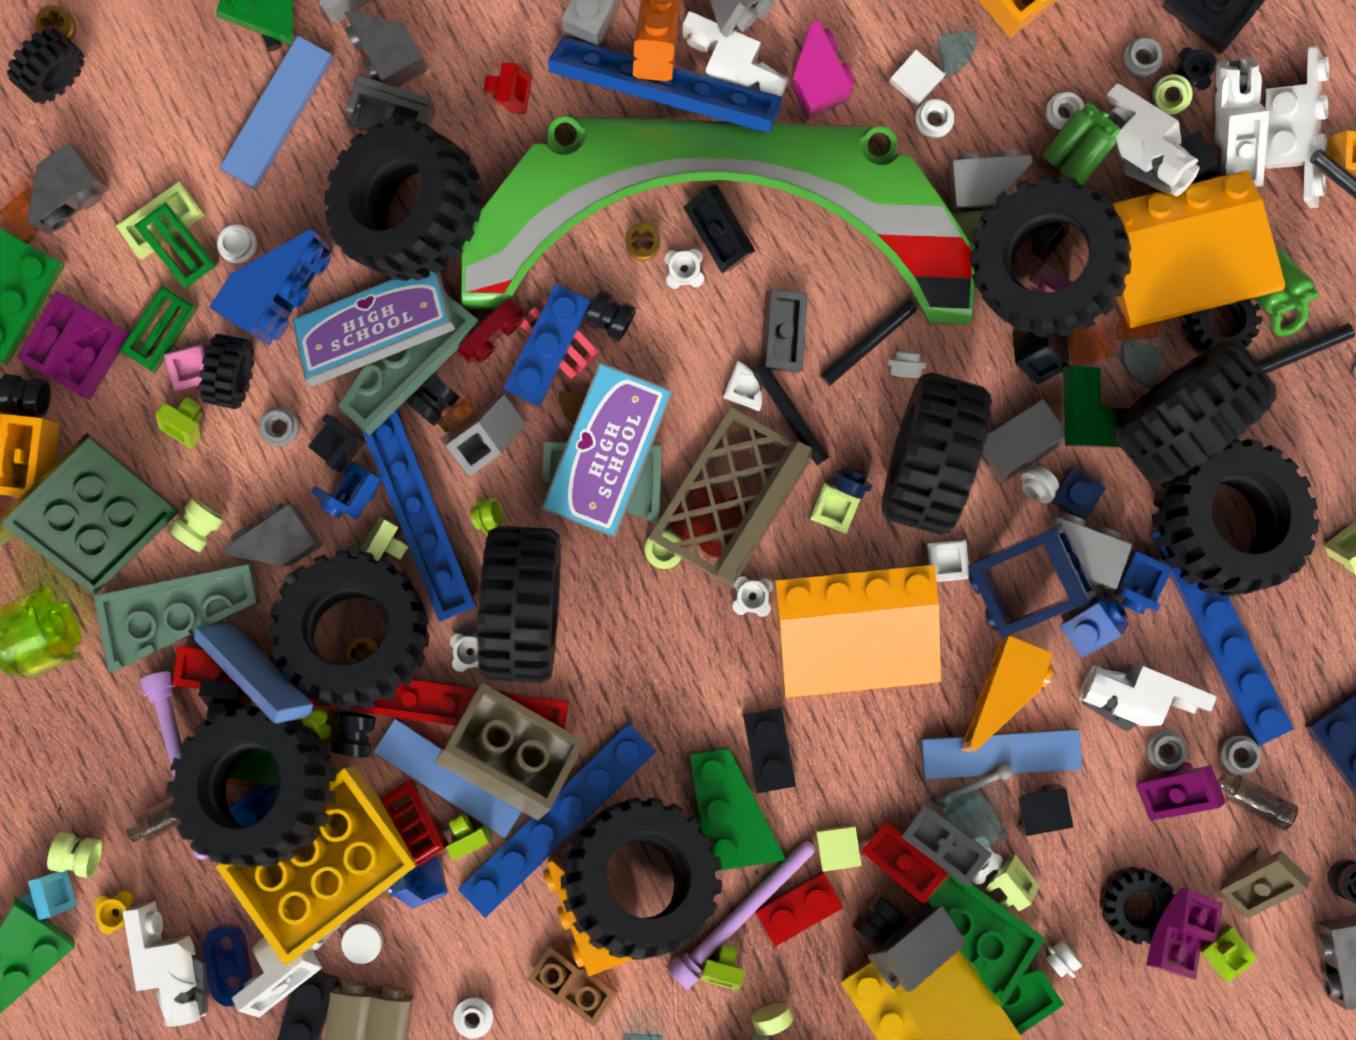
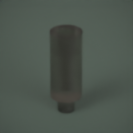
M1222 774L1218 779L1221 790L1226 792L1227 801L1284 831L1289 829L1294 823L1298 814V806L1241 775L1233 779Z
M172 797L137 815L136 824L126 828V834L130 841L136 842L141 838L151 841L176 828L181 822L179 819L171 818L168 808L170 804L174 803V798Z

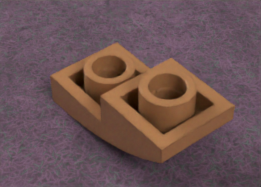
M549 946L527 979L557 1004L564 1003L593 1027L599 1023L619 993L618 990L596 974L588 976L584 966L579 968L574 959L552 946Z

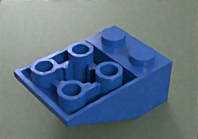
M309 229L231 273L209 308L270 346L273 340H279L285 333L289 324L287 318L294 307L299 308L307 299L310 293L308 286L315 275H321L331 261V255L329 254L332 248L315 231Z

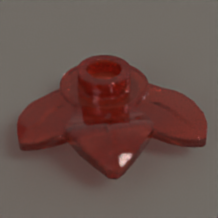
M710 485L715 504L738 499L735 496L726 501L723 493L716 486ZM702 487L695 489L691 508L688 511L711 506L707 488ZM745 504L744 506L747 513L749 510L748 504ZM740 506L717 511L722 531L738 527L743 520ZM678 509L675 514L683 513L684 510ZM713 513L690 518L694 537L717 531ZM686 519L672 522L676 533L682 540L690 539ZM732 536L724 538L726 546L729 543ZM708 541L699 544L702 551L711 557L719 558L722 554L720 543Z

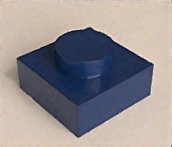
M1072 467L1069 468L1060 482L1059 488L1055 492L1056 496L1051 503L1067 513L1086 521L1106 487Z

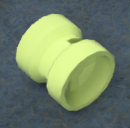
M192 497L185 506L186 512L183 518L175 519L168 528V531L191 549L201 552L208 543L207 535L211 531L218 530L223 524L224 519L212 508Z
M58 832L49 849L48 869L60 873L70 870L74 871L76 876L91 878L95 874L101 859L102 841L92 837L82 840L76 838L73 833Z

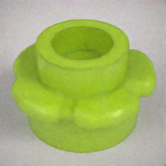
M478 497L475 502L476 506L470 510L471 520L477 530L481 529L488 535L489 530L496 526H503V513L499 502L495 498L484 500L483 497Z

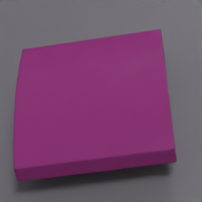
M56 291L16 358L43 375L56 380L81 397L91 400L130 333Z
M1181 888L1168 904L1157 925L1146 965L1180 977L1196 980L1202 940L1217 943L1223 903L1193 890Z

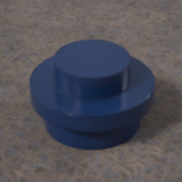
M847 466L845 471L836 470L834 475L837 479L834 487L855 498L863 499L865 492H870L873 486L866 481L868 474L850 466Z

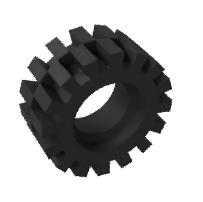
M53 27L51 30L44 28L41 34L38 32L32 34L30 42L27 39L21 43L24 46L21 51L16 49L13 53L16 59L9 61L8 66L11 69L7 70V75L10 77L8 79L33 102L45 104L46 100L50 102L55 100L57 93L60 96L66 92L64 88L67 85L71 87L75 83L72 79L79 77L82 71L79 68L84 66L85 61L83 58L85 56L82 50L60 30Z
M1253 298L1222 305L1230 309L1235 317V326L1226 335L1214 332L1209 326L1208 315L1212 308L1183 315V318H1187V322L1182 324L1183 331L1188 330L1190 333L1185 338L1188 343L1194 341L1197 344L1194 349L1198 352L1206 351L1216 347L1219 343L1227 342L1231 339L1241 342L1247 347L1253 342L1251 339L1256 337L1260 329L1256 328V325L1262 323V316H1256V312L1261 310L1259 303L1253 305L1250 301Z
M218 333L210 339V345H207L205 350L207 355L202 360L204 367L203 370H200L202 381L199 383V390H202L200 393V397L203 399L202 402L231 409H237L242 406V402L246 399L245 392H248L250 388L249 379H252L253 375L251 368L254 366V359H252L254 349H252L253 343L250 340Z
M1129 867L1127 872L1121 869L1116 872L1118 877L1114 879L1110 876L1106 882L1110 885L1107 889L1102 887L1100 894L1104 896V901H1099L1100 908L1104 911L1102 917L1110 925L1109 927L1125 940H1131L1133 943L1142 945V941L1151 944L1157 925L1168 904L1175 896L1171 892L1174 889L1163 878L1147 869L1142 868L1140 870L1137 867ZM1135 891L1148 892L1153 901V909L1150 915L1142 920L1130 919L1125 911V901Z

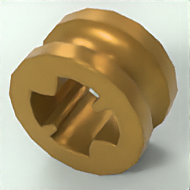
M51 5L42 8L38 12L35 19V27L39 34L42 33V29L48 28L49 24H55L58 18L63 23V27L56 28L70 40L75 37L76 23L64 9Z
M638 223L629 228L626 233L625 243L627 251L634 259L648 261L659 252L661 244L659 233L652 225ZM637 234L641 237L649 234L652 236L649 239L652 247L650 249L641 247L637 250L633 247L636 246V240L633 238Z
M370 637L355 638L346 647V662L350 665L362 661L359 658H355V650L362 649L360 644L367 643V649L375 652L380 647V643Z

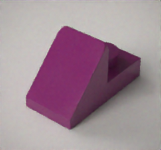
M1185 763L1177 769L1162 772L1136 783L1150 821L1218 809L1226 803L1211 765L1193 768L1191 763Z

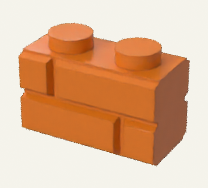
M641 0L634 40L633 76L638 79L672 80L679 32L681 0Z

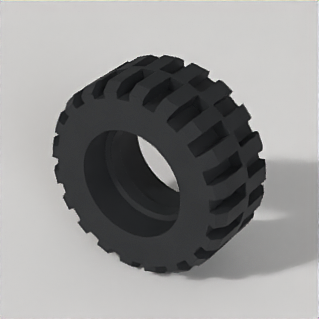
M397 118L385 121V125L380 122L366 128L368 133L365 135L359 133L350 140L352 145L347 151L342 150L336 158L339 160L336 169H331L328 181L331 184L329 190H325L324 203L329 206V210L325 211L327 226L332 228L330 233L335 244L340 246L342 252L350 259L396 280L424 279L430 276V271L437 274L448 267L446 262L450 259L456 260L463 253L461 247L465 241H471L475 233L472 230L474 221L479 222L481 208L477 206V202L482 200V187L476 183L479 180V174L476 166L470 162L469 155L462 148L420 121L413 119L403 121ZM420 172V193L413 210L401 223L388 229L387 209L393 193L405 179Z
M1052 175L1039 176V183L1030 185L1027 179L1015 184L1017 192L1008 196L1003 191L995 198L999 205L993 211L989 208L985 209L980 217L984 224L981 230L974 229L971 238L975 245V251L969 252V264L974 269L972 279L975 287L982 295L981 298L1005 323L1011 324L1015 329L1024 333L1028 331L1033 332L1038 337H1050L1051 333H1059L1063 337L1072 335L1073 329L1083 326L1084 329L1096 324L1093 320L1101 313L1106 316L1114 308L1112 301L1116 296H1122L1126 288L1125 277L1131 271L1132 262L1129 258L1131 245L1125 226L1114 205L1107 197H1102L1097 188L1088 183H1085L1083 186L1079 185L1076 178L1063 176L1061 181H1054ZM1064 223L1074 226L1084 235L1089 250L1088 261L1079 277L1067 287L1050 293H1036L1024 287L1017 279L1013 268L1015 253L1023 239L1033 230L1047 224Z
M1232 339L1227 342L1224 341L1190 360L1186 365L1174 371L1169 377L1158 383L1151 391L1137 400L1116 421V424L1113 426V437L1147 480L1155 483L1170 481L1208 460L1210 456L1224 449L1231 441L1247 431V428L1256 423L1262 417V414L1270 409L1273 405L1272 402L1276 400V385L1243 343Z
M933 372L920 376L903 416L886 476L881 510L889 521L939 535L951 532L955 528L970 496V490L977 475V469L981 462L983 447L988 434L992 399L991 394L985 387Z
M1235 438L1228 446L1210 456L1205 462L1196 465L1183 475H1178L1170 481L1161 483V487L1164 489L1156 492L1153 502L1154 506L1159 507V511L1152 514L1153 527H1159L1160 536L1155 539L1158 548L1164 547L1169 555L1165 558V561L1171 569L1178 567L1182 571L1179 575L1180 578L1189 585L1199 582V590L1209 594L1218 592L1221 596L1248 594L1279 585L1289 580L1291 574L1299 572L1305 565L1306 559L1304 556L1312 554L1316 541L1311 539L1313 534L1318 533L1319 519H1314V511L1318 510L1316 497L1311 498L1308 488L1312 486L1306 476L1301 477L1296 471L1299 466L1291 458L1285 460L1281 458L1282 451L1272 445L1262 448L1263 443L1258 440L1246 439L1241 441ZM1219 484L1228 485L1238 490L1246 497L1254 510L1257 520V535L1248 553L1241 552L1230 546L1215 527L1212 517V499Z
M496 526L488 532L481 567L477 616L478 669L480 674L488 680L543 683L551 678L558 626L561 567L560 535L553 529Z
M349 550L336 551V559L328 560L325 554L314 558L316 566L308 571L303 565L297 569L294 574L298 579L292 586L285 582L279 590L280 595L283 597L281 603L276 602L272 605L270 615L275 621L274 624L268 626L269 639L274 643L271 651L275 661L281 666L285 676L302 693L327 707L336 705L340 710H353L354 706L361 705L364 709L375 707V701L383 697L386 701H389L397 696L395 690L403 684L407 687L414 680L412 675L416 667L421 668L426 658L423 651L424 647L429 646L430 634L427 630L429 621L417 590H415L410 579L403 571H397L394 564L384 558L379 561L374 560L375 558L372 553L360 551L358 557H352ZM349 598H366L376 602L383 609L388 623L386 636L380 647L371 656L355 664L335 665L326 661L318 653L314 644L315 629L322 615L334 604Z
M238 706L235 711L225 709L215 714L216 722L206 719L195 727V731L198 734L194 738L186 736L180 745L184 752L180 759L173 758L170 770L175 771L174 781L167 782V795H173L174 803L170 804L168 808L171 818L179 819L181 822L176 827L183 840H193L190 843L191 849L199 855L209 856L210 861L233 866L268 867L278 865L280 859L290 860L299 855L300 845L310 846L318 838L317 834L313 831L317 826H326L330 815L324 813L327 803L334 804L336 792L330 791L329 786L330 781L336 780V772L334 767L326 765L325 761L331 758V754L326 745L317 743L320 736L312 728L303 726V721L299 719L273 723L261 709L253 706ZM259 748L265 749L272 754L279 768L281 779L279 795L273 808L262 820L251 826H243L234 819L227 805L226 785L233 767L243 756Z
M639 798L627 799L621 804L617 805L615 803L604 809L587 822L571 841L572 847L565 853L562 863L566 870L565 874L561 876V889H566L567 899L563 903L566 912L572 911L577 920L573 923L579 934L585 932L590 937L588 943L595 948H605L609 950V955L617 958L631 957L632 960H645L662 956L689 944L690 939L699 936L707 927L706 919L714 916L718 904L713 901L714 896L722 891V880L716 879L715 871L722 869L720 856L712 858L709 848L715 845L710 834L705 837L700 834L697 829L702 823L695 816L689 819L682 816L684 808L674 803L668 807L663 806L662 799L649 798L646 801H640ZM631 841L645 842L658 849L665 856L672 869L674 890L671 901L662 912L652 917H636L623 910L614 900L608 887L607 865L609 858L618 847Z

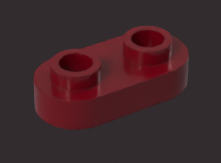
M514 298L508 299L462 342L457 352L467 363H471L474 360L482 363L495 351L496 347L493 343L503 333L509 336L522 325L524 320L520 316L523 314L524 308Z

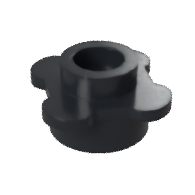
M1190 47L1182 49L1178 54L1180 60L1179 68L1174 74L1184 76L1198 90H1206L1211 85L1210 75L1217 64L1216 57L1212 53L1201 49L1193 50ZM1192 66H1196L1198 72H1193Z

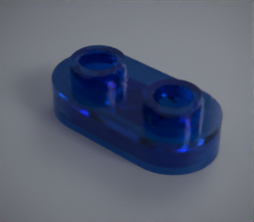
M221 924L206 935L203 941V954L207 963V976L213 999L223 1006L231 1007L235 1006L232 997L244 989V984L253 978L245 934L236 925ZM223 937H227L232 941L233 947L231 950H227L222 946L221 940ZM229 977H236L239 980L240 985L238 989L230 987L228 984Z

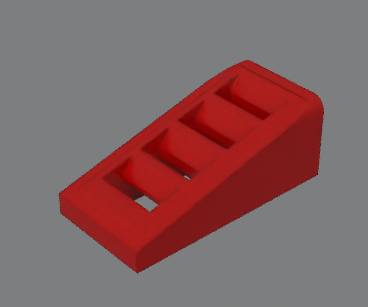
M409 779L380 798L417 864L415 868L420 867L447 850L446 846L449 842L412 779ZM409 794L412 801L394 811L391 804ZM416 808L418 815L402 824L399 818ZM423 822L425 829L409 837L406 831ZM430 836L432 843L417 851L414 845Z

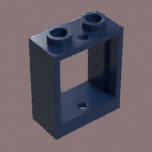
M1063 523L977 559L968 566L970 570L968 578L971 587L976 594H981L987 606L985 614L988 623L994 630L998 629L1001 638L1087 604L1096 596V592ZM1044 544L1068 598L1012 620L988 568Z

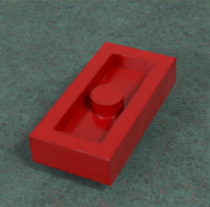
M886 821L862 849L861 854L920 905L924 906L948 878L949 873L903 839V835Z
M821 871L763 904L756 911V914L776 947L844 907L825 873Z

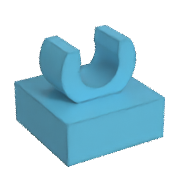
M68 870L63 873L52 872L28 881L30 892L21 895L22 902L32 909L35 908L38 920L49 918L77 907Z

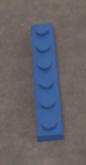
M562 37L548 59V72L770 133L782 106V96L676 67L673 69L672 80L638 79L633 76L634 56Z
M396 409L370 436L363 430L362 432L438 621L442 622L476 608L477 604L399 411Z
M1159 530L1150 533V536L1164 564L1168 565L1165 558L1169 555L1164 547L1158 548L1155 539L1160 536ZM1178 567L1172 569L1170 573L1171 579L1249 737L1260 746L1293 730L1294 728L1229 596H1221L1218 592L1212 594L1203 592L1198 588L1199 582L1189 585L1180 578L1179 575L1182 571Z
M628 723L561 788L551 810L539 820L531 817L459 887L460 893L486 918L653 756L656 750Z

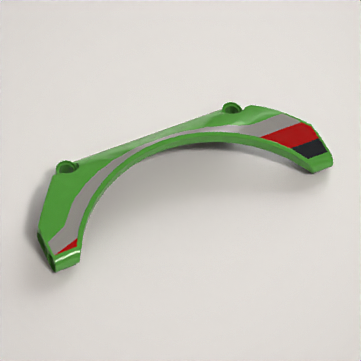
M564 116L552 121L548 128L547 144H533L483 207L479 222L474 221L472 230L475 233L471 241L466 240L462 246V306L464 309L496 310L513 296L529 269L545 251L573 226L598 210L627 196L659 186L688 181L727 180L755 183L787 191L815 202L840 216L863 233L888 257L907 282L929 324L970 325L973 313L975 284L972 279L974 269L969 264V252L975 251V249L913 158L908 155H897V138L886 127L774 123L770 133L727 121ZM566 122L572 124L577 131V138L570 146L561 144L556 136L558 127ZM882 133L887 139V149L881 155L874 156L868 149V141L873 134Z

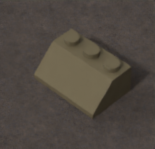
M481 682L449 734L435 763L532 818L539 820L551 810L585 741Z

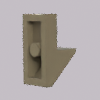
M1258 848L1221 886L1220 892L1247 918H1250L1306 890L1311 878L1282 850L1270 856L1262 848Z

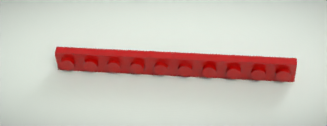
M178 646L172 685L200 689L202 680L236 684L203 648ZM268 658L282 672L281 666L275 659ZM414 679L407 687L403 684L395 690L397 696L389 701H386L383 697L375 701V707L364 709L361 705L353 707V710L348 711L455 726L477 688ZM498 691L559 727L566 728L569 701ZM307 697L313 703V706L327 707L317 703L312 697ZM330 705L329 707H327L339 709L336 705Z

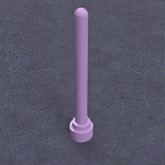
M163 671L141 678L140 684L143 696H148L149 702L155 705L171 765L173 758L180 759L184 750L180 748L182 742L170 700L173 697L172 690L175 688L172 685V672ZM193 850L194 856L197 859L202 860L208 857L204 855H199Z
M809 841L802 842L690 955L687 952L682 957L677 955L666 966L672 976L685 989L689 990L700 979L698 974L702 971L701 965L813 855L815 851L813 843Z

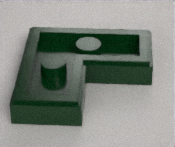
M1076 365L1062 367L1065 446L1121 449L1113 437V426L1128 409L1101 407L1100 368Z

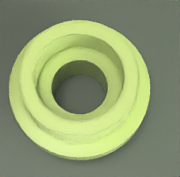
M1166 75L1156 83L1153 89V103L1167 114L1180 113L1190 104L1193 97V88L1189 80L1182 75ZM1169 87L1178 88L1180 98L1177 100L1168 99L1166 90Z

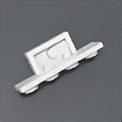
M1317 46L1308 47L1307 84L1266 89V109L1269 110L1265 167L1271 169L1304 166V201L1310 208H1318L1319 196H1325L1326 193L1325 174L1309 162L1311 156L1319 149H1322L1327 154L1326 134H1321V120L1328 118L1327 95H1322L1323 81L1329 80L1330 67L1328 57H1323Z

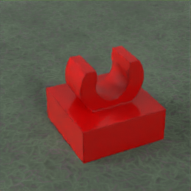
M501 63L500 76H486L483 91L485 93H493L492 98L512 114H526L532 76L516 63Z

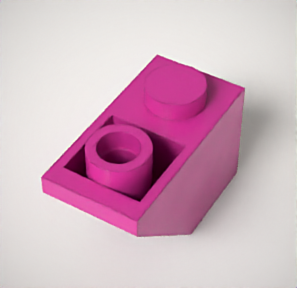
M819 19L810 24L791 83V87L808 120L848 101L853 90L852 85L855 84L849 66L846 63L841 64L835 53L837 43L832 32L828 28L824 30Z

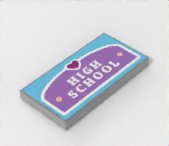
M430 271L429 277L420 280L413 278L408 281L390 279L292 319L304 380L310 387L456 330L441 273L438 272L436 274Z
M599 362L541 509L616 538L673 391Z

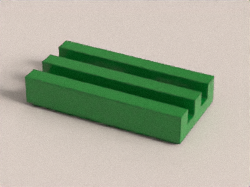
M164 202L134 225L185 289L217 266L168 202ZM165 214L203 261L204 265L202 267L196 264L160 219L161 215ZM153 223L193 272L190 276L187 277L148 229L147 226Z
M161 286L119 351L156 373L165 360L164 354L171 351L198 308L164 286ZM168 299L172 302L151 331L150 336L139 353L134 351ZM182 307L183 309L181 310V312L175 319L174 323L172 324V326L170 327V329L168 330V332L166 333V335L154 351L151 358L148 360V356L150 355V353L152 352V350L164 334L165 330L167 329V327L169 326V324L171 323L179 309Z

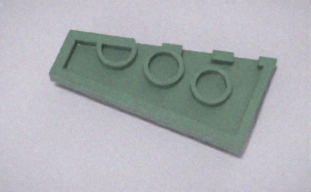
M448 294L446 295L456 330L365 365L338 407L367 435L370 436L480 325L473 315Z
M253 564L95 595L94 600L108 673H114L195 634L196 627L214 625L260 603Z

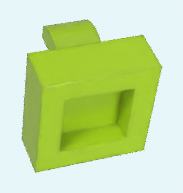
M189 397L182 401L177 410L164 403L155 414L159 430L192 450L201 439L197 423L203 415L199 411L201 405Z
M465 812L448 822L457 839L451 841L446 846V849L452 861H455L488 844L493 836L485 825L474 830Z
M1228 924L1218 932L1217 943L1206 941L1201 945L1200 953L1227 984L1258 959L1236 930Z
M722 944L716 962L708 959L704 962L699 980L735 991L740 989L746 970L733 967L738 948Z

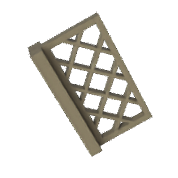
M731 407L649 536L650 540L717 579L718 583L731 590L810 463L812 448L800 441L797 444ZM733 421L748 428L751 441L729 446L726 432ZM754 432L764 438L756 439ZM723 439L724 447L716 449ZM775 443L785 449L778 462L762 464L758 446ZM753 448L758 466L736 472L731 453ZM726 454L731 473L708 478L706 464L709 459ZM773 470L768 480H766L765 472ZM701 472H703L704 480L696 481ZM760 473L763 488L759 494L742 498L738 479ZM733 480L738 499L715 504L710 485ZM706 487L711 506L688 511L685 498L689 491ZM753 503L746 513L744 505ZM682 504L684 512L675 514ZM740 506L743 517L740 525L736 528L722 531L717 511ZM713 513L717 532L694 537L690 518ZM686 519L690 539L674 543L662 536L669 523ZM732 536L726 546L724 537ZM716 539L720 540L722 554L714 566L699 557L696 544ZM692 545L694 554L683 547Z

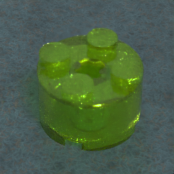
M38 588L0 606V667L8 676L17 674L25 679H33L77 659L80 655V652H75V646L82 643L77 620L66 602L58 605L52 598L57 593L50 588Z

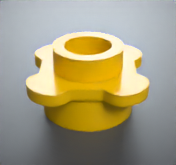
M122 890L116 896L107 897L101 895L95 900V917L99 930L103 934L108 935L115 930L125 928L123 911L132 907L131 903L134 897L131 892ZM114 909L119 910L118 916L113 914Z

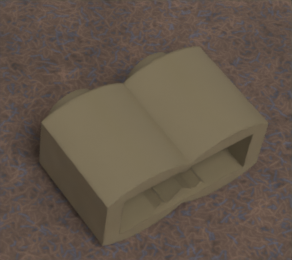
M343 981L341 986H336L330 992L324 1040H408L414 995L405 994V988L386 985L381 987V991L365 989L366 984L363 982Z

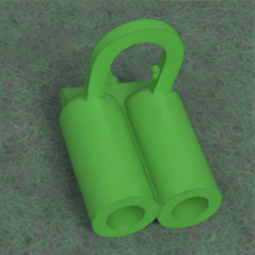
M1088 102L1082 110H1077L1042 156L1059 169L1063 176L1076 178L1078 184L1083 185L1113 146L1117 145L1115 137L1121 129L1119 125L1114 124L1108 118L1110 114L1106 111L1101 112L1091 102Z
M1276 249L1286 286L1283 291L1254 297V299L1266 312L1271 314L1272 331L1278 336H1289L1304 326L1309 315L1308 302L1318 298L1319 293L1315 289L1314 281L1283 249ZM1292 309L1299 311L1298 318L1291 325L1281 327L1282 315Z

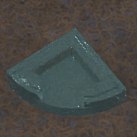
M977 30L938 37L937 45L942 71L945 74L944 78L955 75L968 64L977 45Z
M1126 339L1123 340L1121 343V358L1126 371L1141 385L1149 388L1154 387L1163 349Z

